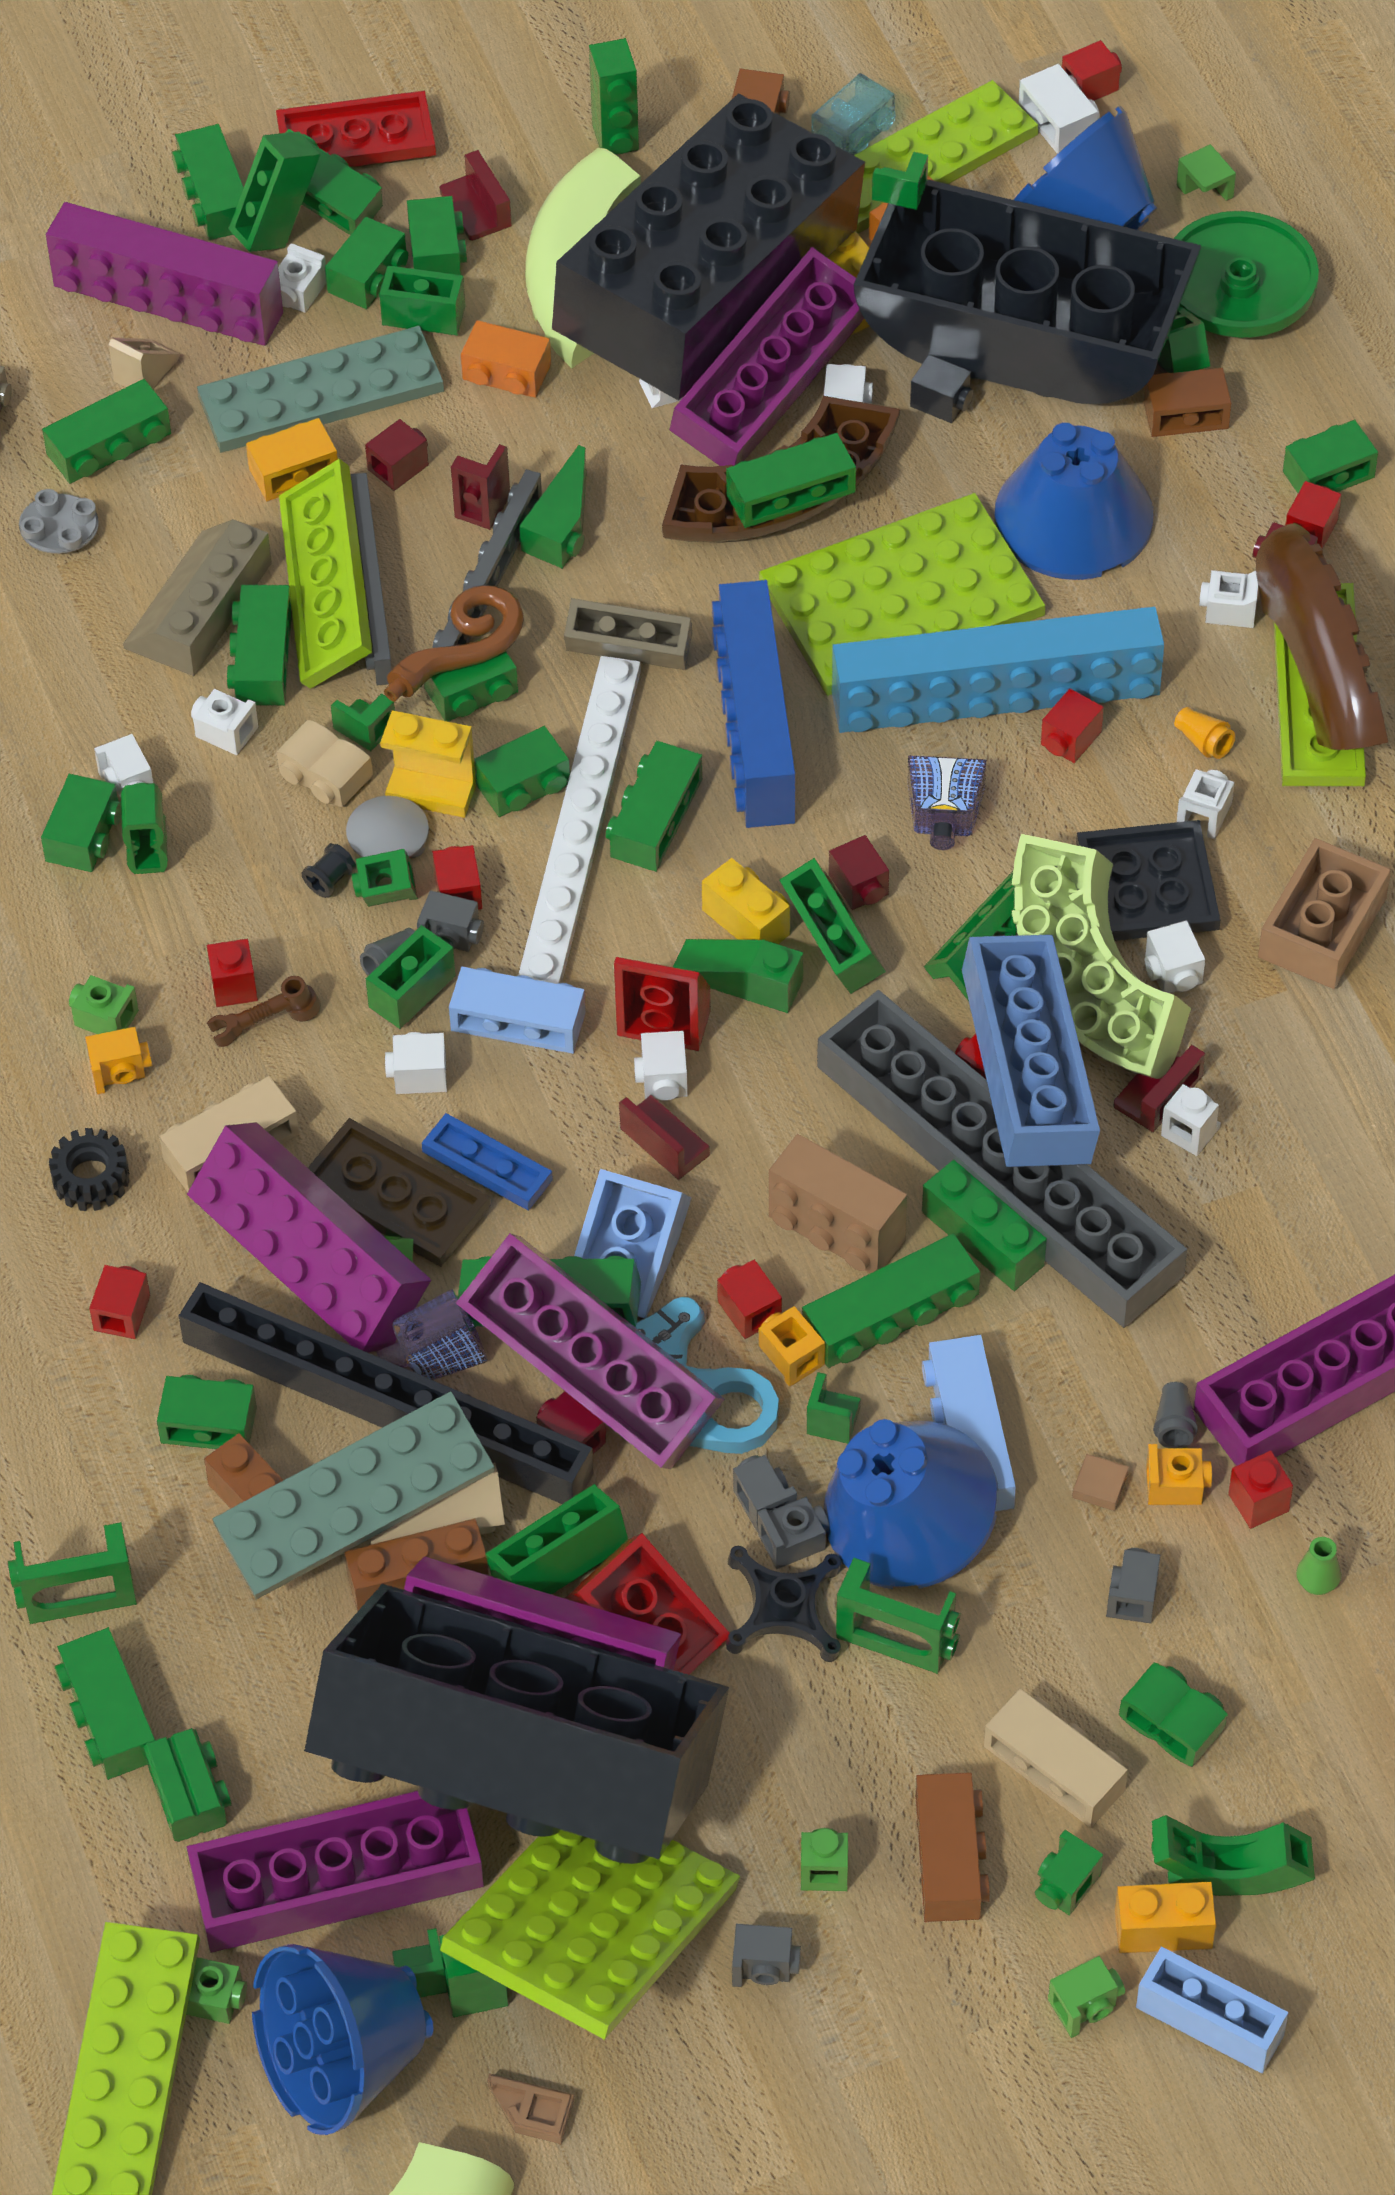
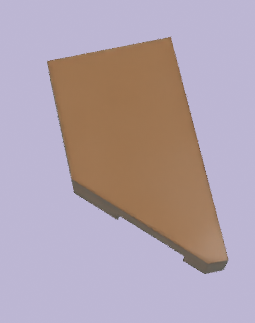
M489 2073L487 2079L488 2087L515 2133L558 2144L562 2143L574 2104V2094Z

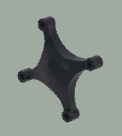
M743 1546L732 1547L727 1562L732 1569L740 1570L747 1579L753 1598V1611L742 1627L729 1633L726 1649L730 1653L738 1654L742 1652L744 1645L749 1640L757 1636L784 1634L811 1642L820 1650V1656L824 1661H835L841 1645L837 1639L832 1638L821 1626L815 1610V1595L825 1579L833 1578L838 1574L841 1566L839 1556L828 1554L822 1563L804 1572L782 1573L770 1570L754 1561Z

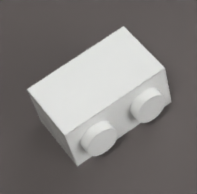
M1059 64L1020 80L1019 106L1038 124V131L1057 154L1100 118L1096 103L1092 99L1088 100L1079 89L1076 79L1072 75L1068 76Z

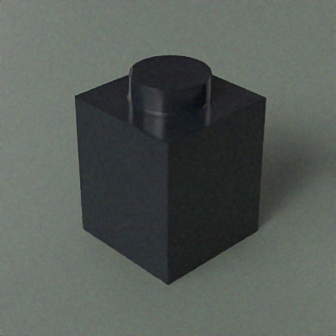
M928 355L911 380L910 407L953 423L961 410L966 411L972 401L974 391L970 388L971 371Z

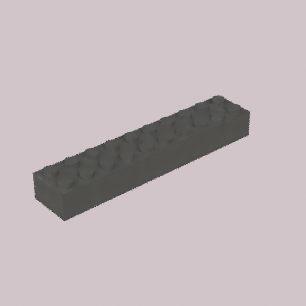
M880 990L873 993L818 1038L817 1067L937 1170L940 1171L954 1159L1047 1238L1045 1262L1123 1328L1184 1277L1187 1248L1087 1164L1006 1167L987 1080Z

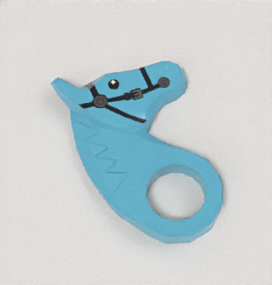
M689 1297L676 1298L649 1317L637 1322L636 1329L719 1395L740 1392L752 1396L760 1404L762 1412L758 1419L751 1425L740 1429L726 1428L719 1425L713 1418H710L690 1446L723 1453L742 1454L761 1447L776 1431L779 1413V1398L769 1380L752 1369L732 1367L701 1369L687 1366L688 1345L705 1323L704 1311L694 1299Z

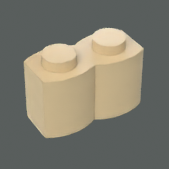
M307 720L276 752L279 772L282 777L293 785L299 783L304 787L310 788L312 794L325 804L330 802L336 806L343 807L373 776L371 758L363 750L346 740L339 739L330 730L311 720Z

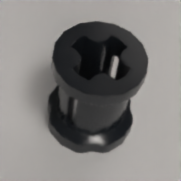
M329 843L324 849V855L313 866H306L301 874L306 885L314 893L328 898L334 891L333 886L345 874L351 875L355 871L356 863L350 853L342 846Z

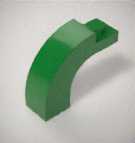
M1168 1815L1152 1820L1153 1841L1151 1849L1154 1863L1168 1870V1884L1212 1882L1213 1895L1239 1896L1278 1892L1315 1880L1312 1837L1284 1822L1252 1834L1215 1836L1196 1831Z

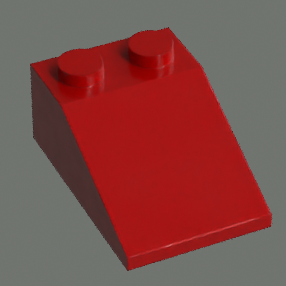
M616 957L614 961L617 1036L641 1040V1033L684 1031L685 1049L699 1051L711 1012L710 986L700 972Z
M643 1533L623 1543L564 1598L681 1633L674 1671L688 1675L726 1641L729 1636V1631Z

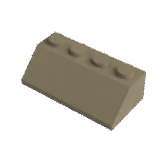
M234 519L201 531L123 643L124 649L195 676L232 622L233 601H240L241 585H257L272 564L268 532Z

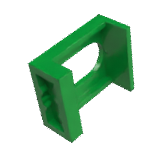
M122 1522L103 1525L108 1551L26 1566L20 1541L13 1542L16 1559L8 1561L11 1585L14 1588L17 1609L26 1608L30 1624L137 1605ZM107 1576L113 1577L115 1586L114 1592L54 1603H41L32 1598L37 1592L45 1588Z
M853 1557L837 1593L836 1638L938 1674L944 1658L952 1660L960 1635L956 1634L961 1618V1613L955 1611L956 1593L949 1592L938 1616L870 1592L871 1563ZM865 1616L919 1635L931 1645L932 1649L920 1650L861 1629L860 1627Z

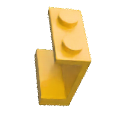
M392 710L380 742L381 748L393 750L394 769L385 795L406 798L423 810L465 818L476 788L472 726Z

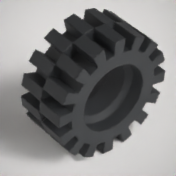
M85 1128L86 1135L79 1136L78 1130L71 1132V1141H68L63 1136L59 1140L60 1148L54 1146L51 1151L52 1158H49V1168L56 1195L60 1200L64 1198L66 1205L71 1208L77 1202L80 1211H86L87 1204H93L94 1211L101 1210L100 1202L105 1201L109 1207L115 1203L113 1194L121 1198L125 1193L124 1186L128 1187L130 1173L123 1144L119 1145V1140L116 1136L112 1135L108 1139V1134L105 1130L100 1129L97 1136L94 1135L93 1128ZM87 1161H99L106 1166L104 1172L93 1178H80L73 1174L75 1167Z

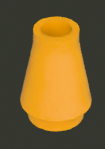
M1190 707L1180 710L1175 718V728L1182 731L1207 758L1214 757L1220 759L1231 750L1235 742V732L1231 730L1230 724L1226 721L1194 711Z

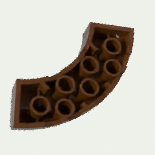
M823 396L815 415L801 431V437L789 447L783 445L773 452L809 442L814 438L838 433L856 466L857 487L880 461L888 447L900 416V409ZM681 464L662 523L663 537L665 539L687 542H725L760 537L806 521L833 506L845 496L744 528L727 496L726 468L733 465L707 467Z
M1293 523L1274 530L1262 542L1256 556V577L1262 611L1277 625L1293 655L1308 699L1317 743L1334 750L1365 748L1388 743L1378 691L1372 692L1365 678V673H1367L1370 667L1369 658L1361 642H1355L1353 636L1358 635L1360 630L1350 604L1345 605L1343 599L1338 597L1336 591L1341 590V583L1331 564H1327L1319 544L1310 545L1308 543L1311 541L1310 533L1302 526Z

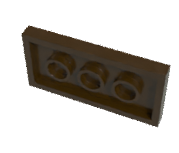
M348 1118L308 1167L310 1171L378 1232L389 1236L412 1238L413 1252L440 1267L443 1266L491 1206L490 1196L351 1118Z

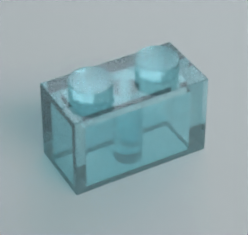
M859 73L812 114L811 133L826 136L833 141L835 146L855 155L866 149L870 141L882 131H887L894 123L896 117L895 94L862 73Z

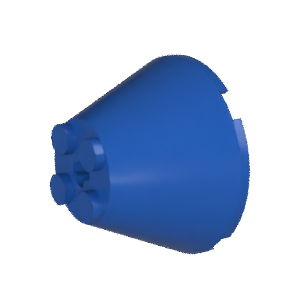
M1122 106L1116 108L1118 113L1115 117L1110 112L1106 113L1072 140L1043 167L1047 173L1041 176L1034 184L1028 183L1014 199L1015 201L1135 230H1140L1149 221L1148 217L1157 209L1154 205V198L1127 112Z
M1060 423L1053 428L1052 433L1034 449L1004 482L996 499L994 516L997 529L1016 559L1024 566L1054 578L1084 580L1102 577V571L1114 568L1120 564L1123 568L1132 562L1142 552L1150 538L1154 514L1148 491L1116 447L1115 439L1110 433L1101 432L1087 426H1073L1070 423Z
M888 1419L878 1420L872 1426L865 1428L855 1435L847 1444L843 1453L838 1457L837 1467L829 1482L824 1501V1512L829 1522V1530L826 1531L828 1540L836 1555L839 1556L841 1562L848 1569L853 1557L871 1563L870 1584L893 1589V1586L906 1587L917 1585L920 1589L940 1583L966 1567L978 1555L991 1535L997 1518L995 1509L997 1491H999L994 1469L983 1450L975 1441L960 1430L949 1425L932 1421L892 1422Z
M296 1944L274 1948L260 1962L253 1983V1988H260V2010L252 2012L257 2049L266 2076L280 2103L291 2117L301 2115L311 2124L307 2126L308 2131L319 2135H328L339 2132L349 2126L420 2053L425 2039L433 2035L432 2018L426 2010H423L421 1999L416 1990V1977L410 1967L402 1966L398 1968L394 1965Z

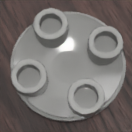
M44 489L37 492L35 501L23 510L19 519V530L22 538L33 548L54 554L68 553L84 547L94 538L99 525L96 506L92 500L68 494H57L52 489Z
M379 796L365 801L352 812L346 827L348 842L352 849L361 857L399 849H405L410 858L418 857L425 850V842L429 832L428 820L423 810L414 802L397 796Z

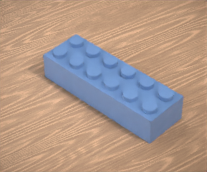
M1053 935L969 937L962 974L1006 1167L1091 1164L1100 1128Z

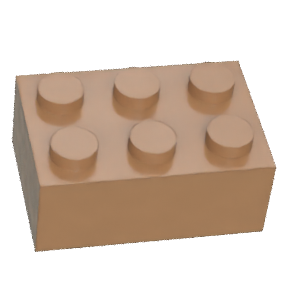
M1314 838L1261 928L1258 958L1335 989L1387 899L1391 869Z
M798 1133L769 1169V1217L779 1227L785 1230H794L808 1238L818 1249L823 1251L829 1250L842 1257L852 1268L858 1271L865 1270L868 1273L887 1266L906 1241L907 1194Z

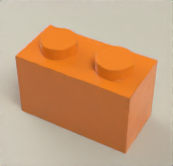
M477 320L461 352L462 378L477 385H486L506 390L513 394H522L536 398L551 366L550 338Z

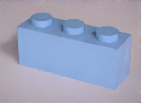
M462 966L449 1005L451 1031L574 1054L586 1013L584 989L576 988L567 983L554 984L534 980L524 975L511 976L495 973L486 968L473 969Z
M1162 1946L1139 1984L1136 2004L1137 2009L1262 2074L1284 2037L1289 2013Z

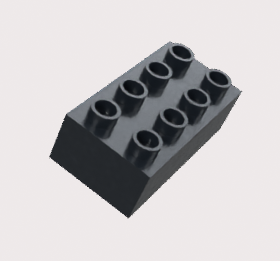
M738 93L556 261L552 330L679 401L811 248H814L828 258L857 230L865 161L835 146L833 141L826 136L811 133L774 113L765 103L749 99Z
M381 1584L323 1650L304 1751L331 1759L332 1770L345 1779L355 1782L372 1783L382 1780L385 1776L419 1786V1796L433 1806L457 1810L467 1808L472 1803H476L507 1813V1823L515 1830L524 1834L545 1837L555 1835L560 1830L594 1839L597 1852L610 1860L636 1864L646 1861L649 1857L660 1859L707 1788L729 1687Z

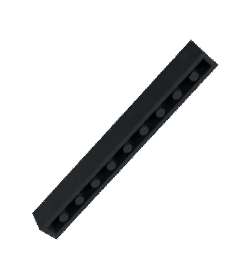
M199 1282L178 1315L184 1344L382 1428L451 1391L490 1460L496 1464L498 1477L560 1504L567 1502L584 1491L594 1475L593 1452L590 1446Z

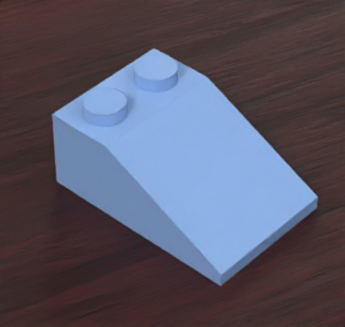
M600 1169L574 1256L583 1259H606L610 1256L635 1259L641 1279L638 1316L647 1318L678 1243L691 1197L682 1192Z

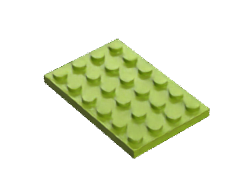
M976 493L759 571V581L767 580L769 596L773 606L827 696L832 695L833 644L1028 622L1045 616L1046 605Z
M560 1830L559 1833L552 1836H538L443 1936L440 1951L605 2040L736 1891L740 1875L674 1840L670 1842L660 1859L649 1857L642 1863L627 1864L610 1860L598 1853L595 1849L594 1839Z

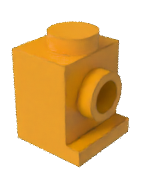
M136 1027L85 1037L97 1094L105 1093L104 1086L127 1084L133 1080L145 1078L144 1068L152 1066L147 1041L139 1043Z
M795 1306L782 1314H772L758 1328L759 1347L783 1374L784 1381L789 1387L825 1365V1341Z
M1148 1444L1146 1461L1148 1505H1202L1204 1488H1211L1212 1486L1211 1461H1202V1448H1158L1157 1444Z

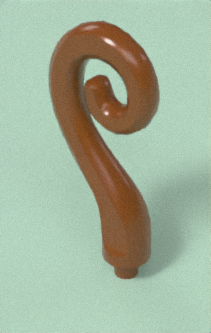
M480 585L463 591L455 598L450 613L453 625L459 632L464 635L478 637L489 633L494 628L495 620L491 614H485L479 618H472L467 614L470 609L479 605H487L497 609L503 616L500 626L491 635L476 642L423 649L407 656L388 673L387 680L389 685L384 690L385 696L393 702L397 701L401 696L411 697L422 685L437 674L480 664L505 652L516 641L523 626L524 614L519 600L510 591L497 586Z

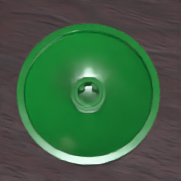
M1249 211L1220 212L1192 222L1174 237L1176 240L1201 245L1198 260L1180 306L1201 320L1206 331L1238 338L1272 334L1283 330L1299 320L1313 303L1319 277L1316 255L1309 242L1301 233L1277 218Z

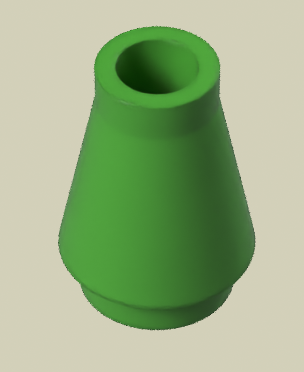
M1315 1538L1310 1543L1309 1550L1297 1566L1296 1575L1299 1583L1307 1592L1314 1595L1329 1593L1341 1581V1569L1336 1554L1337 1547L1330 1538Z

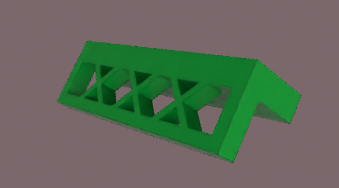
M1013 871L923 966L932 979L950 977L967 1000L968 996L961 969L963 968L969 937L993 936L995 933H1002L1005 936L1018 935L1016 924L1013 923L1012 910H1015V886L1012 885Z

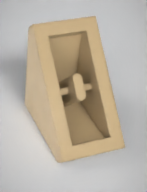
M111 338L109 342L114 382L124 387L145 379L153 389L176 364L180 356L179 353L150 339Z

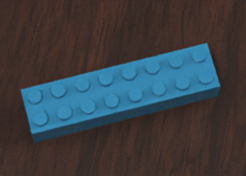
M1146 607L833 644L832 698L839 733L864 732L869 729L905 727L911 724L928 722L941 723L953 719L983 718L988 715L1012 712L1024 713L1029 710L1053 708L1069 688L1098 704L1112 700L1143 699L1149 696L1160 695L1164 641L1156 607Z

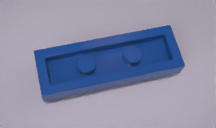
M447 1113L444 1114L421 1143L422 1152L528 1211L553 1181L552 1171Z

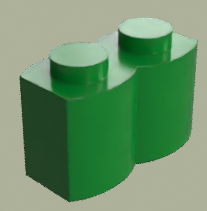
M155 783L125 785L121 792L122 838L126 845L127 866L134 874L164 872L168 865L167 825L166 817L163 813L162 792Z
M1155 1662L1122 1698L1118 1714L1134 1730L1156 1741L1175 1759L1191 1767L1196 1764L1225 1729L1228 1717L1223 1704L1217 1697L1211 1693H1201L1190 1688L1186 1678L1180 1671L1171 1666L1164 1667Z

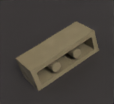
M571 598L564 640L566 651L634 660L644 664L685 670L692 637V623L690 617Z

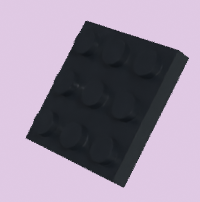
M1200 820L1077 832V846L1095 849L1113 863L1108 889V915L1114 941L1147 938L1148 931L1186 920L1193 933L1220 930L1221 920Z

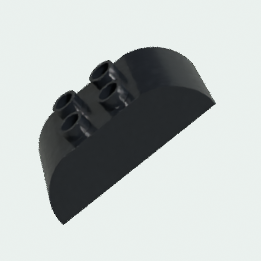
M927 179V184L917 210L888 203L854 282V294L860 312L875 333L892 348L918 363L923 364L928 355L971 371V379H982L1034 392L1043 397H1054L1081 404H1103L1128 398L1141 390L1150 381L1198 260L1201 245Z

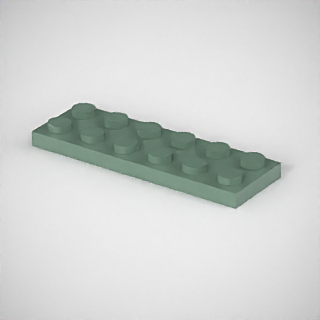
M416 326L197 386V392L219 451L222 453L244 447L246 443L259 437L268 436L291 428L299 423H305L317 418L324 425L444 392V384L421 328Z
M450 1391L212 1518L254 1598L257 1600L495 1472V1467Z

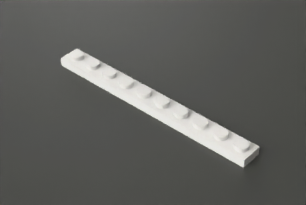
M607 656L600 657L518 976L524 975L534 980L554 984L562 983L641 672L640 661Z

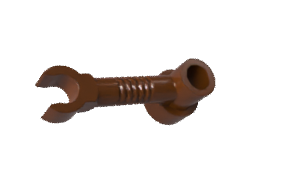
M290 976L282 982L281 994L236 1015L233 1013L226 1016L216 1015L207 1022V1025L212 1032L224 1027L226 1028L223 1033L213 1037L218 1047H225L230 1045L237 1036L241 1035L244 1029L284 1010L296 1021H309L318 1014L321 1006L320 1000L314 989L306 985L303 978L300 976Z

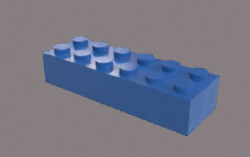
M767 580L719 584V601H712L714 627H712L714 651H717L718 654L716 659L718 682H722L723 689L721 690V704L723 715H726L727 723H725L727 747L731 748L732 754L730 755V770L732 780L735 779L736 788H734L736 812H744L746 828L795 824V769Z

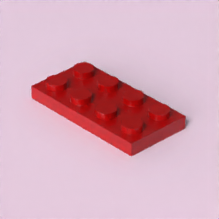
M425 90L276 110L279 133H285L288 129L293 132L299 131L301 134L312 138L323 151L330 155L337 154L342 157L349 167L436 156L435 140Z

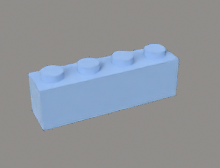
M975 1335L930 1342L929 1359L922 1361V1373L925 1386H933L936 1398H930L933 1422H939L956 1428L977 1443L990 1461L997 1478L999 1491H997L995 1511L1014 1509L1016 1486L982 1336Z

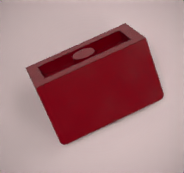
M479 150L464 155L466 176L444 183L439 187L442 197L452 196L454 211H462L464 233L470 241L512 226L510 199Z
M501 444L498 445L487 465L458 455L452 463L451 478L455 518L491 530L497 514L506 505L510 492L507 446Z
M1191 1044L1181 1057L1176 1055L1172 1066L1160 1079L1137 1073L1114 1099L1113 1107L1154 1133L1162 1124L1164 1107L1182 1084L1193 1088L1203 1077L1206 1053Z
M652 1095L648 1096L637 1106L627 1097L619 1102L620 1129L676 1179L680 1180L710 1156V1146Z

